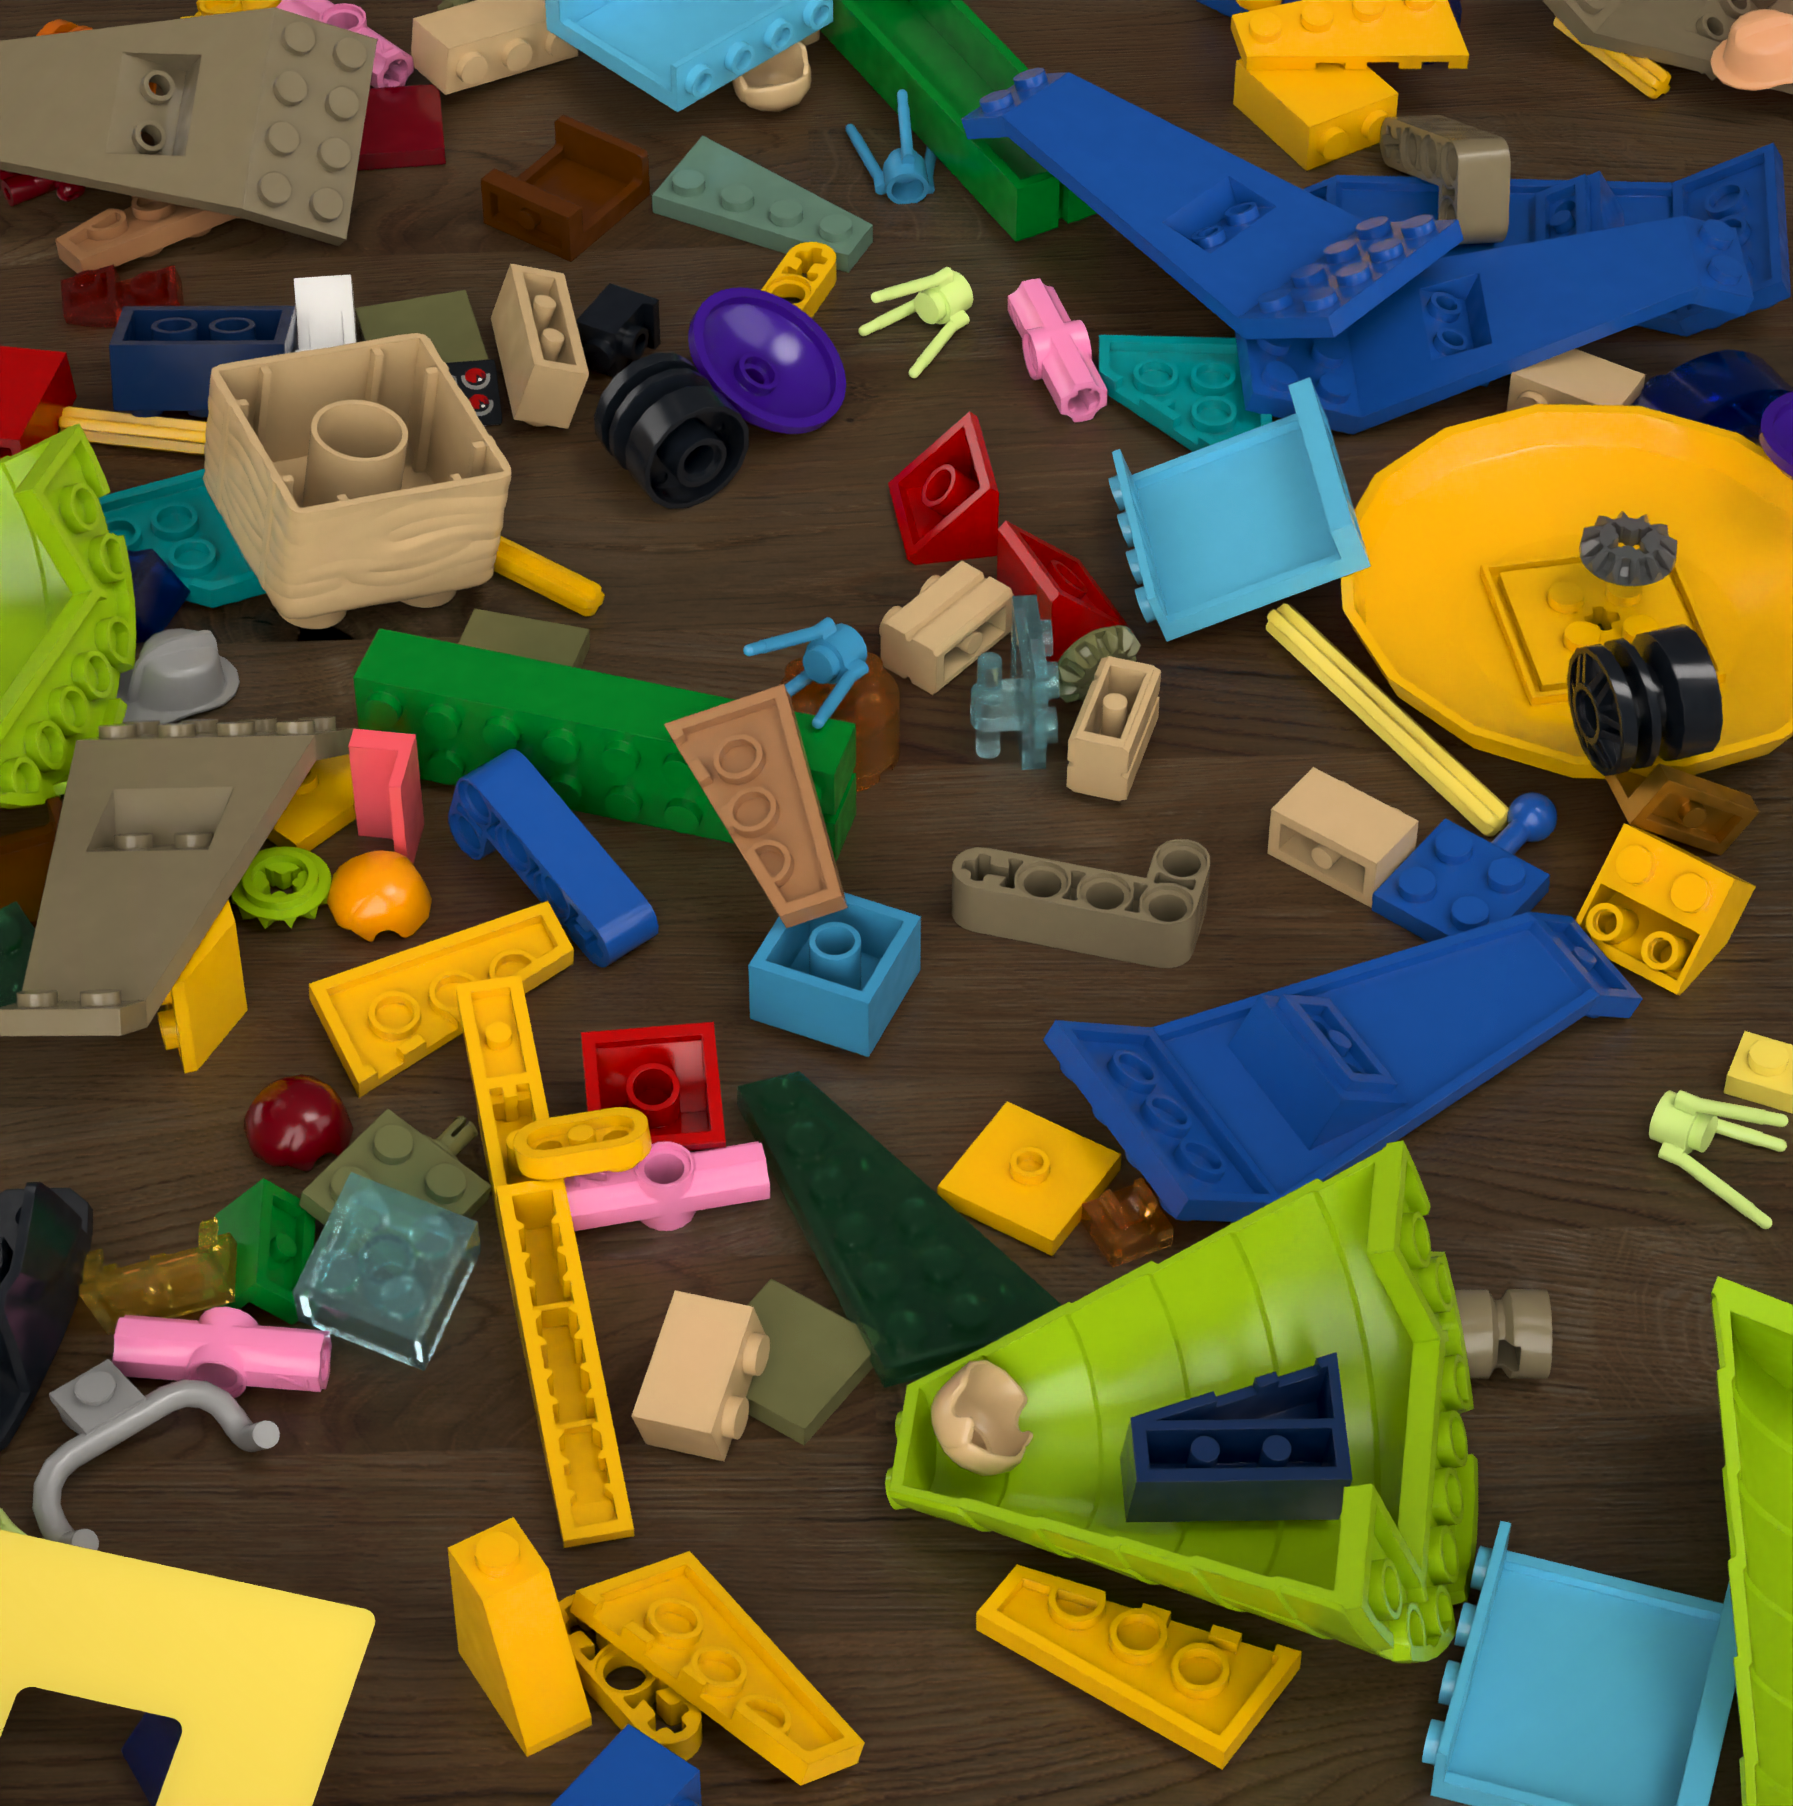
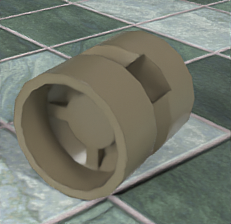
M1454 1289L1463 1329L1470 1379H1489L1495 1368H1501L1509 1379H1548L1552 1363L1553 1338L1551 1304L1547 1289H1506L1500 1299H1494L1487 1289Z

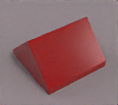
M969 411L888 482L906 557L914 565L997 556L999 491L978 417Z
M1006 520L998 528L997 581L1011 588L1014 594L1013 616L1049 665L1058 663L1063 653L1074 642L1096 629L1116 625L1129 627L1078 558Z
M714 1022L581 1032L587 1112L614 1107H628L639 1110L647 1117L652 1144L656 1142H674L682 1145L689 1151L726 1147Z

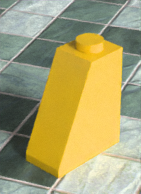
M512 1517L448 1547L459 1654L525 1755L529 1757L592 1726L591 1713L549 1568L515 1518Z

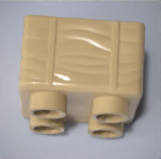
M420 333L402 334L322 349L220 364L212 368L208 397L209 413L205 434V473L203 481L209 496L218 512L222 515L226 526L249 567L258 578L263 590L266 591L272 605L283 619L298 627L323 629L339 623L345 617L347 610L398 601L421 608L437 607L453 599L457 590L476 587L490 580L494 573V563L503 528L504 508L506 507L508 488L511 481V467L506 457L496 445L493 437L486 431L469 399L458 387L449 372V367L441 359L431 339L426 335Z

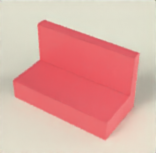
M353 729L348 748L358 836L393 839L394 851L406 856L414 863L424 828L416 734Z

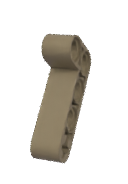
M1442 115L1385 118L1380 131V150L1384 163L1389 167L1439 186L1438 220H1459L1464 240L1458 245L1503 242L1509 225L1511 172L1510 152L1506 140L1501 136Z
M1189 839L1166 841L1155 851L1147 877L1144 878L1003 850L975 847L961 852L953 861L951 915L959 926L972 932L1151 967L1174 968L1189 961L1194 953L1207 911L1210 855L1205 847Z

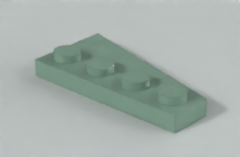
M703 135L652 195V208L655 214L785 254L795 245L804 242L826 244L836 253V269L846 273L851 271L873 242V224Z

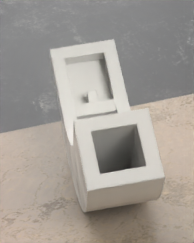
M351 274L294 278L299 348L295 352L356 343V319Z

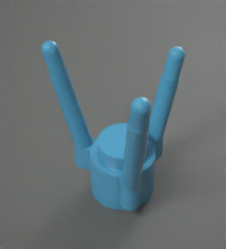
M901 89L897 92L901 148L893 150L888 155L883 165V171L853 124H847L845 131L873 178L875 193L878 195L887 193L888 198L896 204L918 203L927 194L934 193L933 175L937 156L928 147H926L924 158L913 149L908 94L906 90Z
M830 617L824 618L809 628L745 645L743 652L746 656L750 657L810 642L803 656L804 671L786 683L785 687L790 697H792L813 681L819 684L837 683L812 720V726L815 729H820L824 726L853 684L869 672V667L865 663L867 647L862 636L849 625L842 623L835 625Z

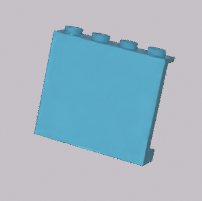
M545 0L548 31L676 112L690 106L833 22V0Z
M1310 377L1288 385L1296 413L1133 475L1121 450L1118 449L1112 452L1117 475L1108 478L1109 485L1119 510H1126L1123 513L1117 514V519L1128 547H1135L1126 551L1133 577L1138 585L1144 584V586L1135 589L1136 598L1145 621L1149 623L1157 620L1167 642L1371 567L1330 425Z
M1500 1521L1493 1549L1480 1546L1477 1553L1470 1588L1481 1590L1478 1604L1474 1605L1464 1602L1460 1614L1454 1645L1465 1647L1462 1662L1448 1660L1443 1675L1438 1703L1449 1706L1446 1720L1444 1722L1431 1719L1422 1763L1434 1765L1430 1795L1470 1806H1709L1736 1688L1733 1659L1737 1656L1729 1582L1723 1604L1508 1551L1511 1523Z

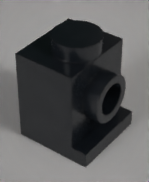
M611 283L605 287L576 320L588 369L613 378L630 365L633 360L640 359L646 347L656 350L661 344L659 299Z

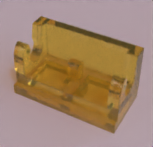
M214 1217L201 1221L198 1247L168 1255L165 1253L150 1256V1260L120 1268L117 1263L103 1266L104 1252L102 1248L89 1251L84 1260L83 1283L80 1284L79 1295L107 1335L115 1334L119 1317H124L125 1315L175 1318L235 1302L237 1242L230 1232L217 1235L219 1231L218 1220Z

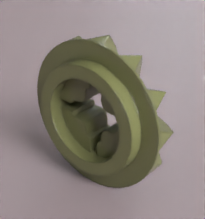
M1116 625L1096 629L1078 639L1063 653L1052 674L1051 686L1066 703L1074 702L1078 699L1084 701L1091 682L1094 681V675L1101 658L1111 656L1136 662L1135 655L1141 644L1127 626Z

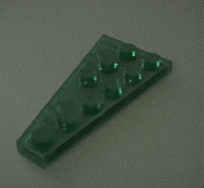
M800 1071L738 1086L737 1106L755 1141L762 1143L766 1162L848 1320L857 1325L871 1353L870 1362L884 1388L920 1379L987 1346L1062 1305Z

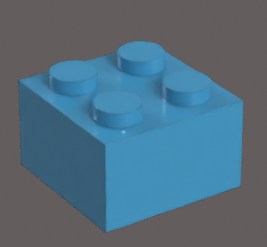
M844 892L848 906L846 909L786 928L780 917H778L748 965L750 1019L869 1057L921 970V916Z

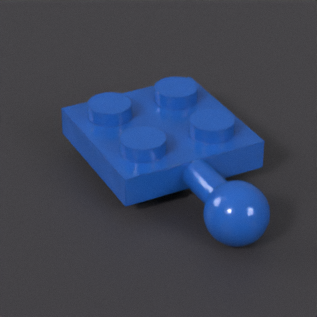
M1528 792L1518 796L1513 800L1508 809V825L1492 842L1445 818L1373 893L1372 911L1428 942L1530 912L1549 892L1550 874L1518 858L1514 854L1526 842L1544 840L1554 831L1557 824V810L1554 803L1547 796L1537 792Z

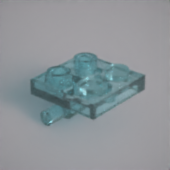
M1037 595L1012 596L1010 679H1002V658L1000 655L993 652L983 653L977 660V683L971 688L970 722L976 728L977 755L984 759L997 757L1000 753L1001 732L1016 731L1021 770L1046 769L1047 744L1057 743L1056 707H1048V701L1059 698L1057 661L1046 662V656H1053L1051 619L1040 620Z

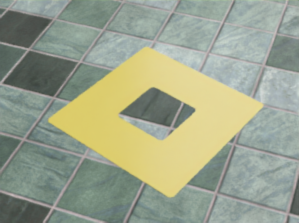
M0 1530V1737L17 1694L24 1688L36 1687L165 1716L179 1721L182 1726V1734L156 1806H312L373 1632L375 1617L371 1611L364 1608Z

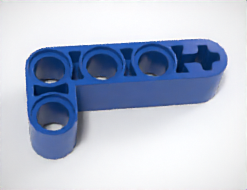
M508 749L459 778L456 782L448 814V824L461 850L474 860H480L497 850L541 903L549 902L562 928L595 965L607 967L658 934L659 925L657 917L644 895L521 752L516 749Z

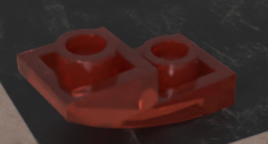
M114 264L96 270H85L73 277L61 280L63 316L67 324L104 328L116 327L124 306H184L182 281L175 265L156 271H145L121 281Z

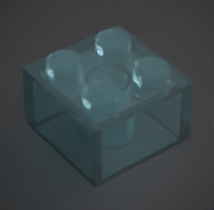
M350 1172L292 1292L298 1320L320 1330L330 1331V1334L425 1371L481 1253L478 1222Z

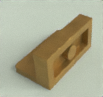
M1660 763L1647 777L1629 771L1605 776L1629 825L1720 856L1759 814V810L1751 795Z

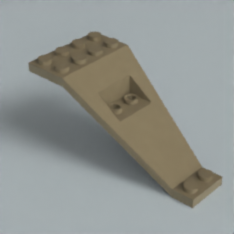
M272 7L0 40V170L232 215L340 246L347 240L377 39ZM149 83L158 84L163 91V96L154 94L149 87ZM141 132L150 134L154 139L155 146L144 143L141 138Z
M335 716L298 718V720L278 722L277 718L239 719L238 722L218 723V719L182 720L181 723L160 724V720L126 721L122 722V724L98 726L99 737L76 740L23 989L16 993L17 1003L0 1007V1037L122 1036L147 1028L315 761L349 754L348 745L353 729H358V727L336 728Z

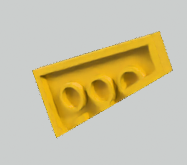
M1301 0L1238 13L1231 17L1230 29L1245 70H1315L1318 63H1339L1344 65L1345 69H1367V62H1398L1399 69H1421L1422 62H1447L1448 69H1467L1469 61L1468 50L1448 0Z
M548 901L309 983V999L360 1098L463 1033L456 998V984L521 974L524 993L526 994L571 966L574 961V948Z
M690 1551L576 1590L569 1612L800 1786L858 1763L865 1742Z
M1016 1564L976 1613V1630L1222 1770L1301 1666L1302 1651L1280 1644L1276 1645L1274 1651L1241 1642L1242 1633L1214 1624L1210 1632L1171 1620V1611L1146 1603H1143L1141 1608H1130L1107 1601L1106 1592L1018 1564Z

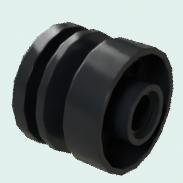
M674 352L653 353L628 365L612 379L601 394L594 414L595 434L610 455L615 457L622 468L629 471L634 481L655 503L668 509L690 508L712 498L729 484L741 468L749 448V427L741 414L721 393L713 389L708 379L700 374L688 359Z
M1675 625L1637 634L1632 643L1621 638L1606 641L1604 645L1595 644L1576 648L1571 656L1567 686L1574 728L1587 758L1592 766L1604 776L1628 772L1630 768L1638 769L1652 766L1658 756L1664 761H1674L1712 752L1719 743L1723 725V713L1717 674L1707 648L1697 633L1687 625Z

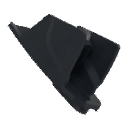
M27 1182L25 1189H6L0 1193V1451L10 1444L47 1374L76 1307L88 1267L93 1235V1209L86 1200L69 1187L49 1188L41 1182Z

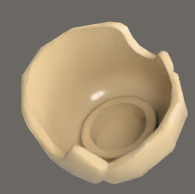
M797 42L732 80L735 93L740 101L746 103L751 108L770 112H780L798 105L811 87V67L805 45Z
M987 1360L969 1361L934 1396L931 1405V1422L942 1449L955 1464L980 1476L1012 1471L1020 1464L1026 1451V1446L1029 1445L1033 1438L1032 1432H1021L1018 1425L1021 1411L1027 1404L1025 1392L1005 1370Z

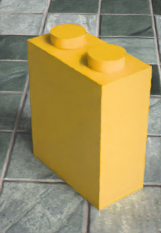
M1242 59L1236 60L1233 104L1306 171L1380 143V131L1383 121L1387 117L1397 116L1399 93L1368 66L1367 69H1345V66L1339 63H1318L1315 70H1245Z

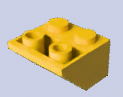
M1624 823L1575 921L1609 960L1676 995H1681L1728 943L1756 886L1648 831Z
M229 899L161 1004L165 1005L166 1010L157 1012L165 1050L178 1049L184 1073L198 1071L248 1011L236 923Z

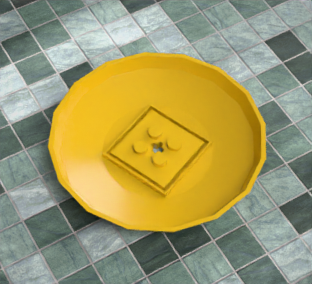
M1535 404L1443 428L1374 474L1354 509L1371 567L1341 577L1342 609L1355 633L1396 695L1474 749L1571 778L1606 779L1603 774L1592 766L1581 747L1574 728L1567 686L1570 658L1576 648L1595 644L1604 645L1606 641L1621 638L1632 643L1637 634L1681 624L1687 625L1697 633L1707 648L1715 668L1722 697L1723 725L1720 741L1712 752L1674 761H1664L1658 756L1652 766L1638 769L1630 768L1629 772L1647 777L1660 763L1696 775L1767 755L1793 736V480L1774 465L1761 446L1743 435L1643 406ZM1621 511L1629 518L1635 519L1647 514L1650 525H1667L1669 537L1677 540L1675 566L1665 578L1649 585L1622 586L1604 581L1592 574L1581 561L1579 546L1584 528L1594 526L1599 515L1615 520ZM1618 543L1619 547L1626 546L1623 543ZM1639 545L1632 546L1636 550L1640 548ZM1597 624H1601L1604 630H1601Z

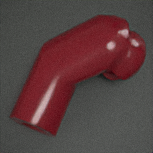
M17 174L1 181L3 194L10 206H15L54 190L57 191L59 199L69 202L82 196L86 190L85 186L24 174Z

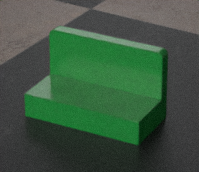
M263 1178L214 1216L211 1227L205 1311L214 1307L241 1309L250 1302L291 1325L310 1313L313 1269L311 1261L314 1252L316 1218L301 1208L299 1197Z

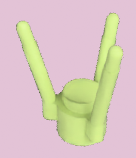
M945 267L933 275L872 293L871 300L874 303H879L918 292L913 300L875 318L858 329V333L861 336H867L915 312L928 324H945L910 368L908 373L911 378H917L954 333L970 322L969 316L965 311L973 303L972 289L964 276L957 271L951 270L949 267Z
M1671 1090L1665 1092L1655 1108L1649 1127V1138L1662 1143L1658 1158L1680 1166L1761 1228H1771L1773 1222L1769 1216L1688 1154L1693 1150L1701 1153L1705 1152L1711 1144L1715 1133L1752 1145L1783 1152L1787 1148L1785 1140L1719 1119L1717 1116L1777 1127H1785L1788 1124V1117L1784 1114L1764 1109L1700 1098L1683 1090H1679L1678 1093Z

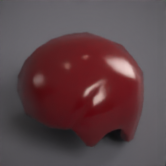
M304 1074L284 1077L268 1084L257 1094L244 1118V1130L254 1156L272 1167L288 1165L307 1172L312 1170L316 1160L324 1154L332 1153L339 1156L349 1146L354 1129L347 1110L337 1092L321 1080Z

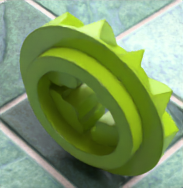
M289 846L258 851L231 894V901L233 904H237L243 919L257 917L265 929L275 921H285L292 928L296 917L302 916L315 919L318 906L327 904L332 882L331 872L327 864L319 856L308 850ZM270 885L272 887L277 886L282 890L292 886L293 893L287 895L285 892L277 891L271 894Z

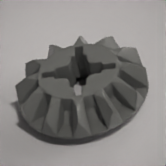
M1621 511L1615 520L1599 515L1594 526L1584 528L1579 546V554L1584 566L1592 574L1604 581L1622 586H1644L1660 581L1673 570L1676 563L1677 540L1669 537L1667 525H1650L1647 514L1635 519L1629 518ZM1618 543H1623L1626 546L1619 547ZM1639 545L1640 548L1636 550L1632 546Z

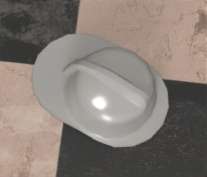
M166 629L155 633L144 643L133 669L120 673L116 698H121L127 704L123 722L160 720V724L173 723L191 715L225 705L236 695L240 680L237 669L226 658L219 655L216 638L210 630Z

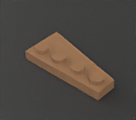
M132 196L131 206L122 211L108 208L56 238L55 242L59 259L83 279H87L89 277L105 276L119 265L139 257L154 256L168 245L186 238L206 235L213 227L240 217Z
M781 684L665 723L664 726L785 927L789 928L848 908L791 697L785 685Z

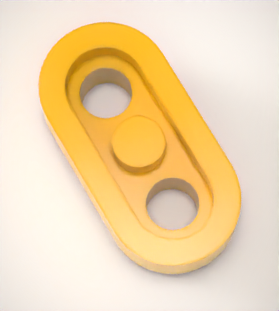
M614 1107L536 1120L521 1128L513 1140L519 1171L523 1175L536 1180L565 1179L571 1176L603 1171H627L642 1161L652 1148L647 1117L639 1110L628 1107Z

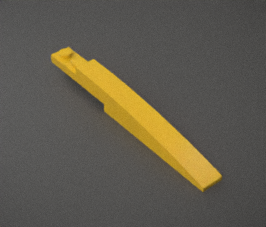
M521 974L456 984V998L477 1104L478 1124L490 1185H492L491 1192L563 1547L568 1548L634 1537V1526L564 1178L552 1180L532 1179L523 1175L517 1165L513 1144L516 1133L531 1122L549 1118Z

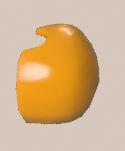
M392 851L367 852L353 857L340 865L333 874L327 898L328 907L337 925L346 930H352L355 934L369 942H373L378 933L386 930L394 931L403 938L413 935L429 918L432 902L428 888L413 863L406 856Z

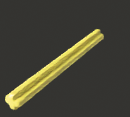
M1283 603L1277 609L1269 611L1266 616L1268 619L1266 630L1484 836L1493 837L1508 825L1507 814L1509 808L1291 604Z

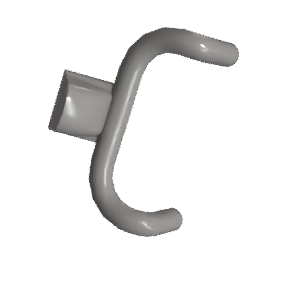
M107 1359L49 1393L50 1400L58 1409L62 1421L79 1435L65 1442L44 1461L34 1482L32 1509L44 1539L97 1550L99 1540L94 1531L90 1529L74 1530L65 1518L61 1506V1492L67 1477L77 1468L170 1413L185 1407L200 1408L210 1413L220 1424L229 1439L238 1448L247 1452H257L274 1447L280 1438L279 1428L275 1423L266 1420L253 1423L229 1392L208 1381L182 1379L161 1386L144 1396Z

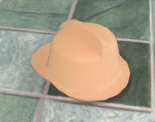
M1772 9L1753 10L1741 15L1732 24L1728 39L1722 41L1713 51L1710 61L1713 74L1723 84L1739 90L1757 91L1793 83V15Z

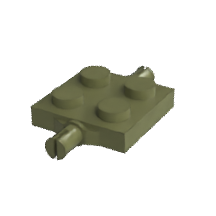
M387 1108L302 1191L299 1205L324 1224L334 1239L317 1257L312 1259L311 1266L315 1273L320 1276L324 1271L323 1280L331 1282L354 1257H358L360 1260L380 1266L405 1285L489 1199L492 1185L463 1165L456 1157L478 1136L475 1125L469 1121L465 1126L467 1118L457 1116L436 1139H432L420 1133Z

